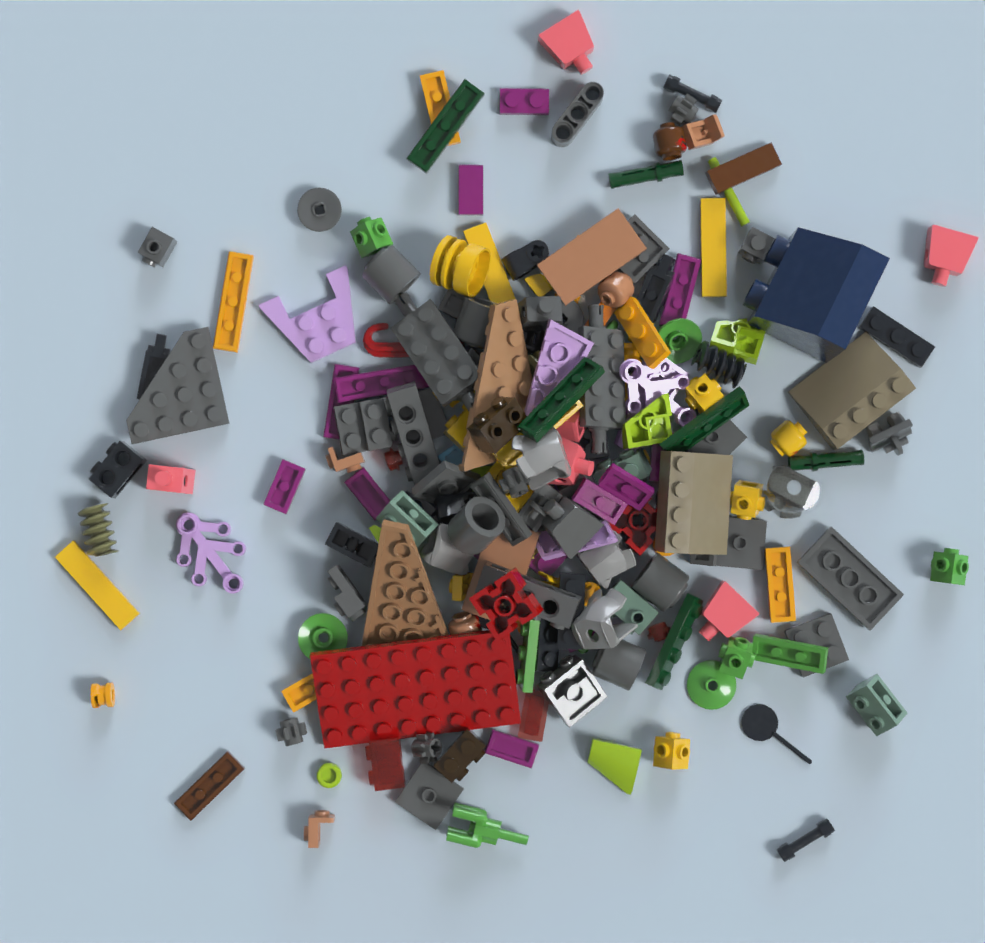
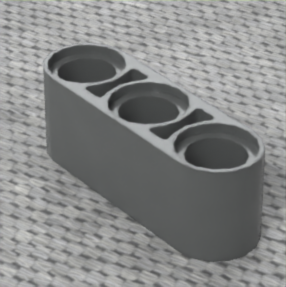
M589 82L584 85L554 124L551 139L556 146H568L600 106L604 90L599 83ZM594 90L599 94V98L589 100L586 97V92ZM573 110H581L584 113V117L580 120L573 119L571 116ZM565 129L569 132V137L564 140L559 139L556 136V131Z

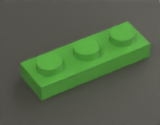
M534 619L520 626L523 644L518 647V660H521L520 669L516 670L515 679L516 684L525 693H533L540 621Z
M761 634L753 636L752 653L756 654L755 661L820 674L826 672L828 647Z

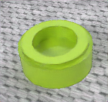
M325 763L317 771V780L325 788H333L341 781L342 771L335 763Z

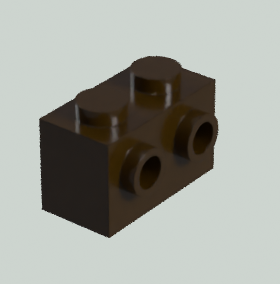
M501 396L492 401L491 407L487 411L478 414L467 429L482 452L496 454L519 433L517 426L527 415L516 398Z
M467 728L437 759L434 767L451 783L455 779L461 781L469 772L466 767L472 761L477 763L485 755L486 752L483 749L486 747V743L472 730Z

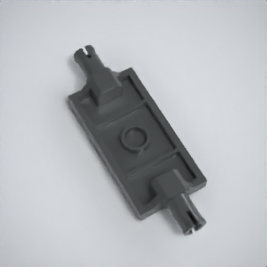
M408 293L401 294L400 296L405 304L399 297L394 302L405 318L392 326L391 330L442 406L446 407L453 401L458 400L463 402L467 410L470 411V408H473L475 399L474 386L478 378L477 365L431 299L416 308Z
M599 304L588 305L589 326L578 327V334L594 343L587 358L603 366L605 373L579 399L583 404L579 409L580 427H588L589 432H591V454H607L606 432L608 429L622 430L623 424L626 422L625 381L619 375L620 366L624 362V330L607 329L604 327V305L599 306Z

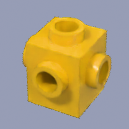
M703 374L701 377H694L685 388L686 403L691 409H697L700 414L724 397L718 382L714 378L710 380L706 374Z
M739 480L734 485V491H731L730 513L737 514V518L751 520L760 511L763 512L765 506V497L762 496L764 484Z
M666 732L665 736H655L653 766L671 770L688 769L690 739L681 738V733Z

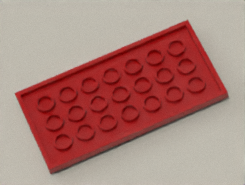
M490 630L310 653L324 749L416 737L417 734L434 733L435 735L465 731L467 728L474 730L521 724L510 633L499 641H496Z

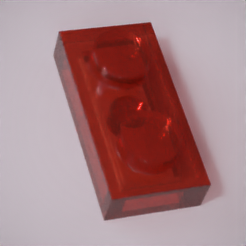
M533 689V693H525L518 738L539 742L543 740L549 703L540 690Z

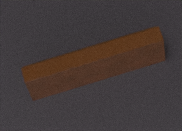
M771 142L706 171L705 174L715 195L780 167L782 163Z
M228 750L174 804L191 821L245 767Z

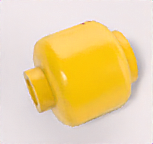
M786 420L771 432L772 440L770 443L781 456L787 455L791 457L807 444V440L804 437L807 431L798 421L793 424L790 420Z

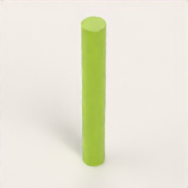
M716 157L707 161L711 169L720 165ZM733 188L724 191L723 193L741 227L750 223Z

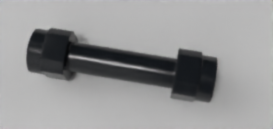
M669 74L663 88L673 94L675 91L685 96L689 94L697 102L705 105L706 110L714 113L717 112L722 99L713 94L710 97L681 83L680 78Z
M828 819L820 821L816 824L817 828L788 845L786 842L776 849L782 860L786 862L794 858V853L822 836L826 838L831 835L835 829Z

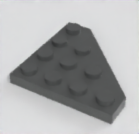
M208 327L183 332L126 420L131 444L230 424Z

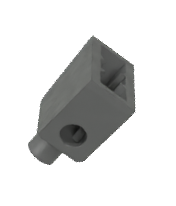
M560 296L525 297L518 303L523 331L546 330L549 319L563 326Z
M563 498L559 503L554 499H550L543 506L544 512L548 515L542 520V525L557 547L570 560L604 526L594 515L568 498Z

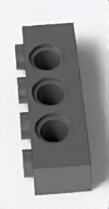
M415 381L386 389L387 397L383 399L387 412H393L395 420L390 422L394 435L399 434L402 442L397 444L402 459L406 458L409 465L405 467L408 482L413 481L414 485H416L440 463ZM404 406H408L413 410L412 414L408 417H403L399 414V410ZM416 430L420 435L416 440H409L406 437L407 432ZM418 453H422L427 458L423 463H416L413 461V457Z
M488 561L484 564L474 593H477L490 583L493 588H496L497 586L494 582L509 572L510 569ZM521 574L527 583L522 589L533 593L544 609L533 619L540 621L542 618L550 621V625L557 629L564 630L565 627L569 629L575 618L582 596ZM504 599L503 607L511 609L510 601ZM546 600L554 601L557 605V611H548L545 607Z

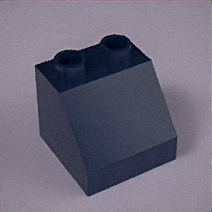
M800 227L793 232L789 239L777 235L764 259L765 262L775 266L768 282L764 283L755 279L742 304L753 310L748 324L759 330L766 331L765 333L827 363L846 350L890 258L863 244Z

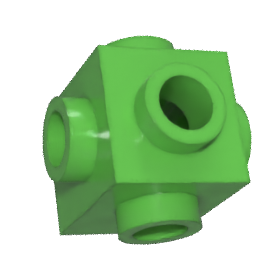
M371 217L361 219L357 222L358 226L350 231L361 258L376 255L383 248L393 245L382 217L371 220Z
M944 548V552L934 551L931 561L930 581L965 586L966 574L969 570V556L959 555L958 549Z
M730 636L727 644H721L718 657L721 658L719 672L743 679L747 667L752 668L756 654L752 653L753 643L743 637Z

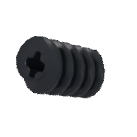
M703 341L699 345L691 362V366L697 363L696 371L698 372L703 367H706L705 374L707 376L714 371L715 380L721 375L724 376L723 384L725 385L730 379L733 380V389L741 381L747 364L744 365L743 358L740 357L736 360V356L733 353L727 356V351L724 349L718 352L716 345H712L709 348L708 341Z

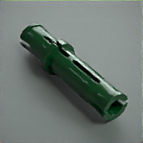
M682 160L663 164L657 162L653 166L608 173L610 187L614 189L657 180V182H661L662 179L684 176Z
M862 449L822 454L810 452L809 455L788 456L790 472L809 469L814 472L820 468L864 465V452Z

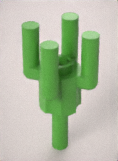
M454 803L452 816L469 820L470 825L468 831L448 826L446 841L474 848L480 847L482 842L496 845L498 838L527 845L529 835L500 829L502 821L487 818L486 810Z

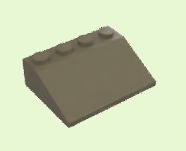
M865 332L850 343L846 350L829 362L824 363L788 391V393L831 449L836 450L914 391L916 387L892 358Z
M661 451L655 551L678 554L727 555L733 455Z

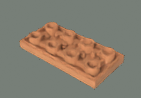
M618 208L537 264V267L555 293L561 297L562 303L567 306L640 255L647 248Z
M530 529L532 535L515 546L510 544L502 532L482 551L461 610L490 620L486 613L479 615L469 600L475 594L474 592L484 564L489 561L510 570L516 567L519 573L527 575L541 532H535Z

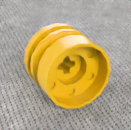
M447 235L441 240L433 255L429 273L431 283L436 286H443L445 289L453 288L456 293L467 297H475L482 289L490 270L491 252L489 248L475 243L468 245L463 239Z

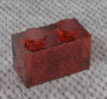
M399 736L370 740L369 745L365 746L367 761L371 760L372 770L368 771L370 785H374L375 791L405 788L406 782Z

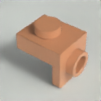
M716 114L704 120L682 126L689 150L709 146L725 136Z
M334 447L328 448L329 454L325 455L330 469L335 468L336 472L347 470V473L362 469L360 464L365 463L361 452L338 460Z
M316 810L314 814L309 816L308 826H304V841H308V848H318L320 846V823H334L335 815L329 814L328 810Z

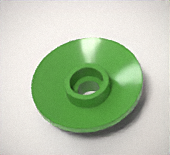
M679 318L671 320L658 331L671 352L667 359L674 364L690 360L702 343L701 330L696 323L689 319Z
M327 613L315 614L306 619L298 633L299 647L302 653L309 659L311 652L346 648L348 642L347 630L342 621L334 615ZM321 633L328 635L327 642L320 641L319 635Z
M706 660L700 662L688 675V694L693 702L702 708L709 710L722 708L732 700L736 692V678L719 672L720 661ZM710 681L717 683L716 689L710 690L708 688Z

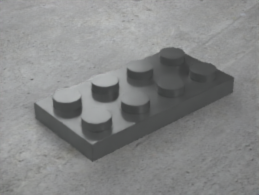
M832 526L797 561L812 578L869 631L904 595Z

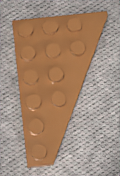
M517 299L490 305L489 323L485 330L487 338L484 352H481L477 370L478 378L474 386L476 394L473 408H470L466 429L473 423V419L478 414L487 411L491 407L492 401L501 396L516 398L523 411L525 410L533 379ZM467 429V434L463 441L465 450L462 464H459V470L465 472L496 462L497 459L492 453L481 451Z
M383 520L362 646L449 635L409 525Z

